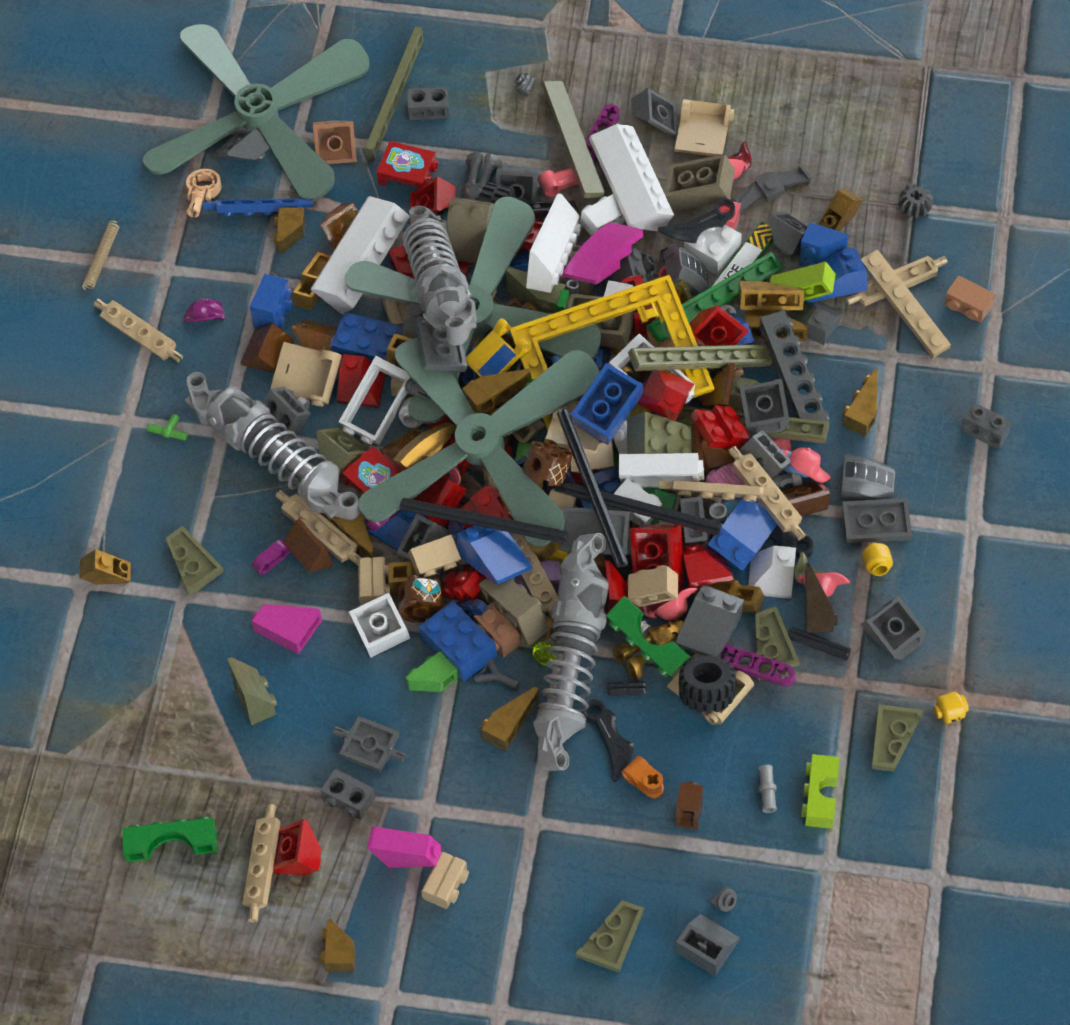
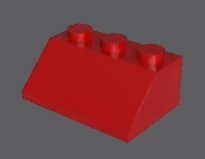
M655 524L630 528L633 574L639 570H652L662 565L668 566L678 574V592L684 590L681 526L676 524Z

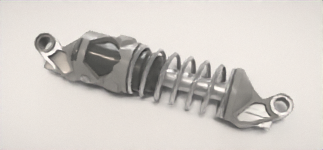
M415 206L409 210L411 225L407 227L404 233L403 244L417 284V298L421 309L425 311L423 317L434 328L446 331L448 344L454 346L462 345L468 339L471 329L477 328L475 301L469 298L472 295L468 290L469 286L465 275L460 272L449 240L447 221L441 220L440 215L436 216L424 206Z
M200 372L191 373L187 377L186 381L190 395L185 399V403L195 410L201 424L213 427L226 438V442L235 450L249 453L250 458L259 457L258 463L260 466L268 465V471L272 474L278 473L280 481L288 480L289 489L298 488L299 497L307 502L310 511L324 513L330 519L334 516L348 520L358 517L360 509L357 496L352 492H337L339 482V468L337 465L332 463V461H327L324 455L317 454L314 447L307 446V443L303 439L297 438L293 431H287L286 426L278 423L276 418L270 414V409L258 400L254 401L234 386L222 390L209 391L205 376ZM288 434H289V435H291L294 439H293V440H289V441L287 442V438H288ZM294 442V446H293V450H292L291 448L288 447V445ZM297 442L301 443L304 447L297 449ZM304 450L303 457L297 454ZM307 450L312 451L314 455L306 458ZM272 456L269 461H262V458ZM314 458L312 465L307 462L310 459ZM317 458H321L323 462L316 465ZM277 459L282 463L280 468L272 470L273 461ZM285 467L292 471L288 477L282 478L281 474ZM295 475L302 479L299 484L292 486L291 482Z
M601 533L580 535L577 540L573 541L571 553L561 563L562 575L558 589L559 597L551 610V617L553 618L552 627L555 631L551 636L556 640V646H552L548 650L551 654L563 658L562 661L550 660L546 663L549 668L560 671V675L548 674L543 677L547 682L558 685V688H545L541 691L544 696L555 699V703L547 702L538 705L540 709L538 710L536 720L533 722L539 738L538 760L541 769L544 771H561L568 768L569 755L564 750L562 744L573 734L585 728L586 717L581 712L588 708V703L583 698L589 696L591 691L585 684L593 680V676L588 670L596 665L594 659L590 656H593L598 651L594 642L600 638L601 630L605 628L607 620L603 608L607 600L609 583L602 576L594 562V558L603 552L606 547L605 537ZM581 658H587L591 661V665L581 667ZM578 672L586 673L589 677L588 680H577ZM576 686H581L584 689H586V693L583 695H576ZM578 700L582 702L584 707L576 710L573 709V701Z

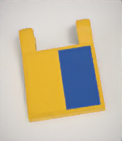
M500 319L494 329L466 357L467 364L480 377L505 373L521 356L527 354L532 349L525 339H521L515 349H513L500 337L511 328L504 319Z

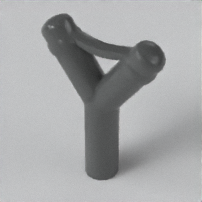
M493 659L473 678L475 683L498 681L517 690L520 684L519 681L500 673ZM488 667L491 673L483 674Z

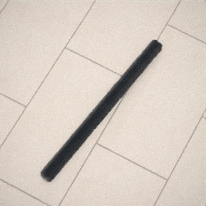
M563 409L557 412V416L570 450L573 453L575 463L616 567H625L628 564L571 416L567 409Z
M564 481L562 485L554 487L555 492L590 501L585 486ZM600 491L606 506L713 535L721 533L722 524L720 522Z
M403 498L400 502V509L402 511L565 544L568 540V532L565 530Z

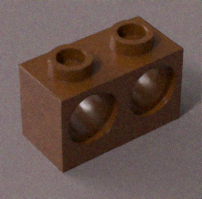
M680 782L675 826L698 830L703 802L702 785L695 782Z

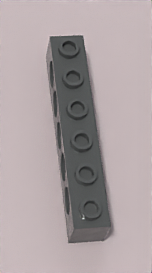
M785 310L761 317L759 328L773 360L779 379H782L784 392L794 418L830 422L828 411L824 410L821 404L823 402L821 393L815 389L813 373H809L807 369L808 361L806 355L800 351V340L792 331L793 323L791 318L787 317ZM776 334H783L785 338H779ZM784 352H789V353H791L793 356H792V357H787V356H785L783 353H784ZM790 371H798L800 375L795 376ZM804 389L807 394H801L798 390ZM812 408L815 412L808 413L805 409Z

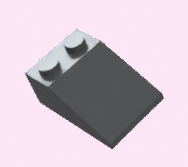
M703 585L693 601L675 643L681 648L699 655L708 656L710 654L713 657L719 656L741 619L744 599Z

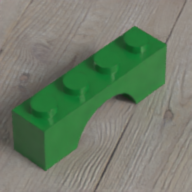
M623 596L606 615L610 619L608 624L617 632L621 629L626 634L624 639L633 647L638 645L642 649L640 654L647 661L651 662L654 660L659 665L656 669L663 676L667 677L669 675L675 678L680 668L683 667V663L690 661L691 657L673 641L664 645L649 643L641 630V621L644 613L627 597Z
M200 817L197 820L190 821L179 819L172 823L154 822L151 825L141 826L134 824L127 828H122L123 854L127 863L150 860L153 851L159 845L168 841L186 843L191 847L195 855L218 852L217 827L214 818Z

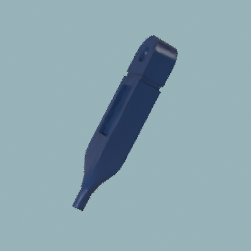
M449 520L448 530L453 535V539H457V533L464 530L463 523Z
M479 599L459 600L456 602L468 616L483 615L488 610L487 605Z

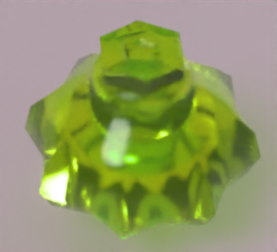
M541 641L533 645L532 657L536 660L537 664L548 667L546 664L548 661L556 660V655L551 654L548 650L553 646L551 643Z

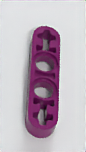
M608 104L603 107L585 140L594 165L598 158L593 147L589 144V137L600 132L598 130L600 126L609 128L618 123L620 110L614 104Z
M728 644L724 646L719 655L721 657V654L728 652L730 657L725 656L722 660L726 659L729 661V665H732L735 671H742L747 675L783 687H788L795 682L796 674L788 664ZM742 658H750L749 665L745 667L739 665V661ZM763 664L771 666L767 673H760L759 668ZM786 672H788L789 677L785 676L784 679H782L781 675L778 673L785 674Z

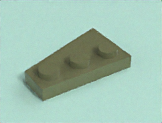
M183 526L165 538L189 597L224 572L223 567Z
M777 606L755 613L757 654L788 664L792 668L800 666L799 659ZM763 664L759 668V672L767 673L771 666Z
M879 704L871 769L895 771L924 710Z
M622 900L604 920L602 926L589 937L587 943L575 953V957L619 973L644 913V908Z

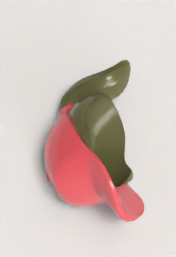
M801 552L793 576L796 582L805 585V563H808L807 556ZM813 568L827 597L834 593L838 585L850 583V580L839 573H825L822 570Z

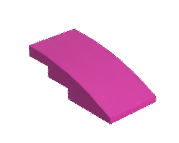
M608 222L583 244L564 269L562 277L598 284L621 268L620 260L632 253L631 245L643 237V229Z

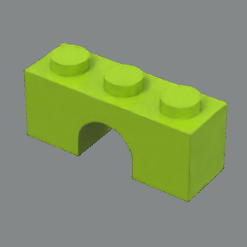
M812 754L811 762H807L805 776H810L809 783L804 785L803 796L808 797L807 804L803 803L801 816L806 818L805 826L833 829L836 798L825 797L819 790L824 787H837L840 757Z

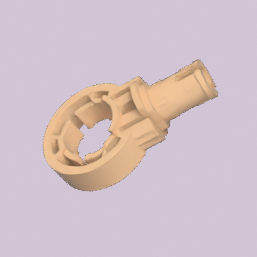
M199 169L187 177V199L191 201L187 214L193 217L194 212H196L194 217L197 218L203 206V201L210 202L211 198L220 193L222 187L221 180L216 171ZM196 180L198 182L209 181L212 184L209 186H197Z

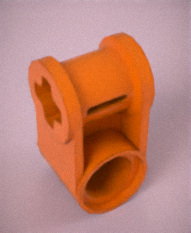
M636 756L621 772L630 784L636 786L649 798H658L664 792L662 774L649 765L641 756Z

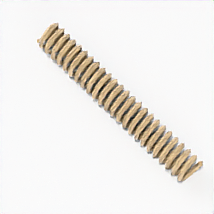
M109 221L82 284L84 290L86 288L94 289L97 278L100 275L99 273H101L108 252H110V247H112L119 229L117 224L111 222L117 223V221Z

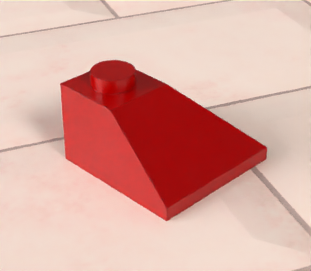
M438 176L410 194V209L415 206H424L435 215L449 207L450 199L456 198L455 186Z
M718 305L701 311L689 323L696 343L700 346L736 345L749 332L747 328Z
M343 354L339 371L337 403L349 404L372 361L364 356ZM379 371L360 406L379 408L386 378L385 373Z
M653 370L643 389L644 394L637 404L676 422L694 383L666 370Z
M688 543L682 547L684 575L690 587L734 580L726 561L704 545Z
M605 561L603 577L609 583L605 603L606 615L623 596L628 598V584L610 561Z
M302 819L280 827L272 873L305 876L319 871L322 849L307 820Z

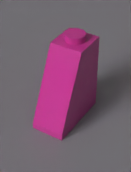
M263 604L261 609L255 611L252 616L254 632L298 655L322 622L321 611L317 608Z
M371 827L367 849L387 867H437L438 858L441 855V845L431 835Z

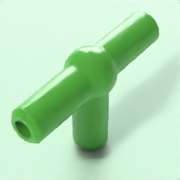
M172 414L165 427L151 423L147 425V431L160 434L165 438L172 437L185 441L188 437L186 432L174 430L179 420V416L176 414Z

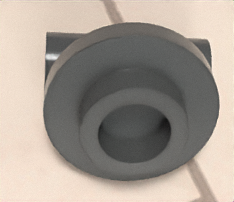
M521 73L515 79V89L527 97L536 79L528 73Z
M724 886L709 903L715 909L718 908L728 912L736 904V892Z

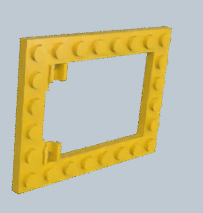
M670 275L510 328L515 347L521 339H525L532 347L527 354L520 357L523 368L529 369L532 379H536L548 369L538 343L637 310L642 323L647 322L652 317L659 318L661 323L664 322L674 347L698 346ZM651 305V309L645 310L644 307ZM707 368L679 369L695 384V395L693 398L714 391L715 388ZM636 404L628 417L642 412L651 413L653 411ZM553 413L543 417L547 431L550 427Z

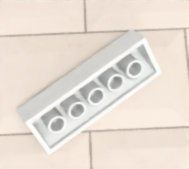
M616 124L591 135L589 141L627 225L651 231H658V227L667 226L674 214L633 126Z
M557 194L530 250L526 288L551 293L554 285H558L559 276L563 274L564 265H567L568 257L572 254L573 246L577 242V236L581 234L582 224H579L580 216L562 194Z
M369 196L314 282L311 290L341 314L353 309L363 293L354 292L346 286L345 274L357 262L369 261L380 265L410 215L395 203Z

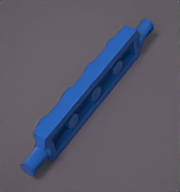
M300 198L203 201V210H216L217 213H222L224 216H231L234 213L253 215L255 212L272 215L275 212H279V208H313V199L301 200Z

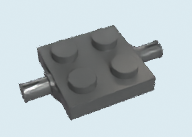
M358 716L354 725L348 731L338 726L333 730V735L344 739V744L339 752L340 758L381 773L385 763L390 758L403 762L406 757V753L394 749L400 736L398 731Z

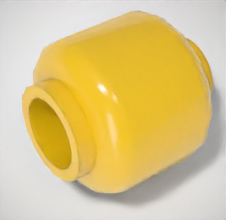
M872 543L862 552L865 569L872 575H885L893 566L890 550L885 544Z
M954 691L939 696L936 699V706H933V711L937 719H941L945 724H950L964 719L969 708L964 695Z

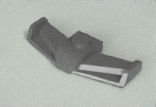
M804 166L775 174L765 172L756 176L755 181L731 200L741 203L740 214L742 215L745 210L762 197L768 202L785 194V187L803 183L810 184L811 176Z

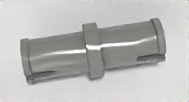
M771 765L758 767L760 786L758 789L762 796V811L765 813L777 811L775 800L777 788L773 781V766Z

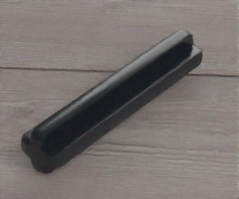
M790 627L788 631L790 640L844 660H848L851 654V648L812 633H807L796 627Z

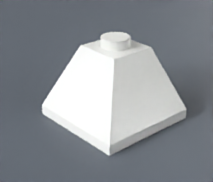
M772 546L757 552L750 562L748 586L760 587L764 596L791 599L796 548Z

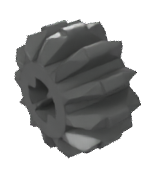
M914 184L912 188L906 186L905 190H901L898 199L901 213H907L908 218L911 215H914L916 219L919 215L925 217L927 212H930L933 204V196L930 195V189L924 190L923 185L917 187Z

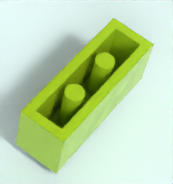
M825 261L771 276L770 283L804 289L805 301L833 294L836 274Z

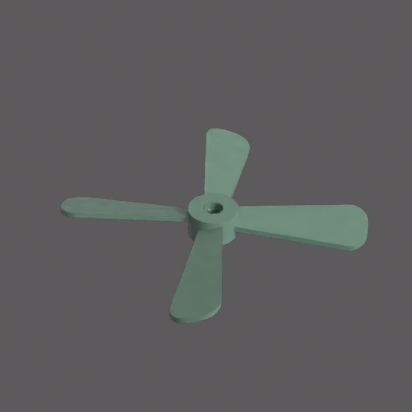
M197 24L183 29L180 33L181 42L235 97L236 112L149 150L143 157L145 168L153 174L168 173L240 127L247 130L256 128L262 134L301 200L313 199L314 202L328 193L335 182L333 169L278 117V111L366 75L370 64L368 55L363 47L352 39L340 40L270 88L264 84L249 83L215 28L205 24Z
M502 197L495 202L471 283L468 287L472 295L469 298L475 301L477 328L471 329L468 339L463 343L465 357L472 336L482 335L490 330V328L494 329L500 319H504L512 328L551 315L549 313L493 303L492 295L535 224V215L531 207L513 197ZM369 261L353 264L345 274V284L354 292L404 303L412 302L419 304L416 290L417 284L415 279ZM593 324L540 342L538 345L540 350L554 356H560V358L570 351L579 350L587 353L594 360L600 347L601 333L598 326ZM510 330L505 333V335L512 337ZM451 371L458 383L461 372ZM414 394L408 405L409 416L416 422L431 424L440 421L446 416L431 398L425 400Z
M413 338L400 344L395 350V358L398 364L457 426L455 431L456 442L367 490L360 497L358 505L364 517L371 522H380L389 518L400 509V502L403 498H415L465 459L470 464L485 466L516 521L563 530L565 519L562 510L532 479L523 473V469L503 450V437L581 399L600 373L592 358L587 353L579 350L566 353L490 416L473 411L451 371L424 370L418 338ZM524 536L527 542L534 547H543L552 542Z

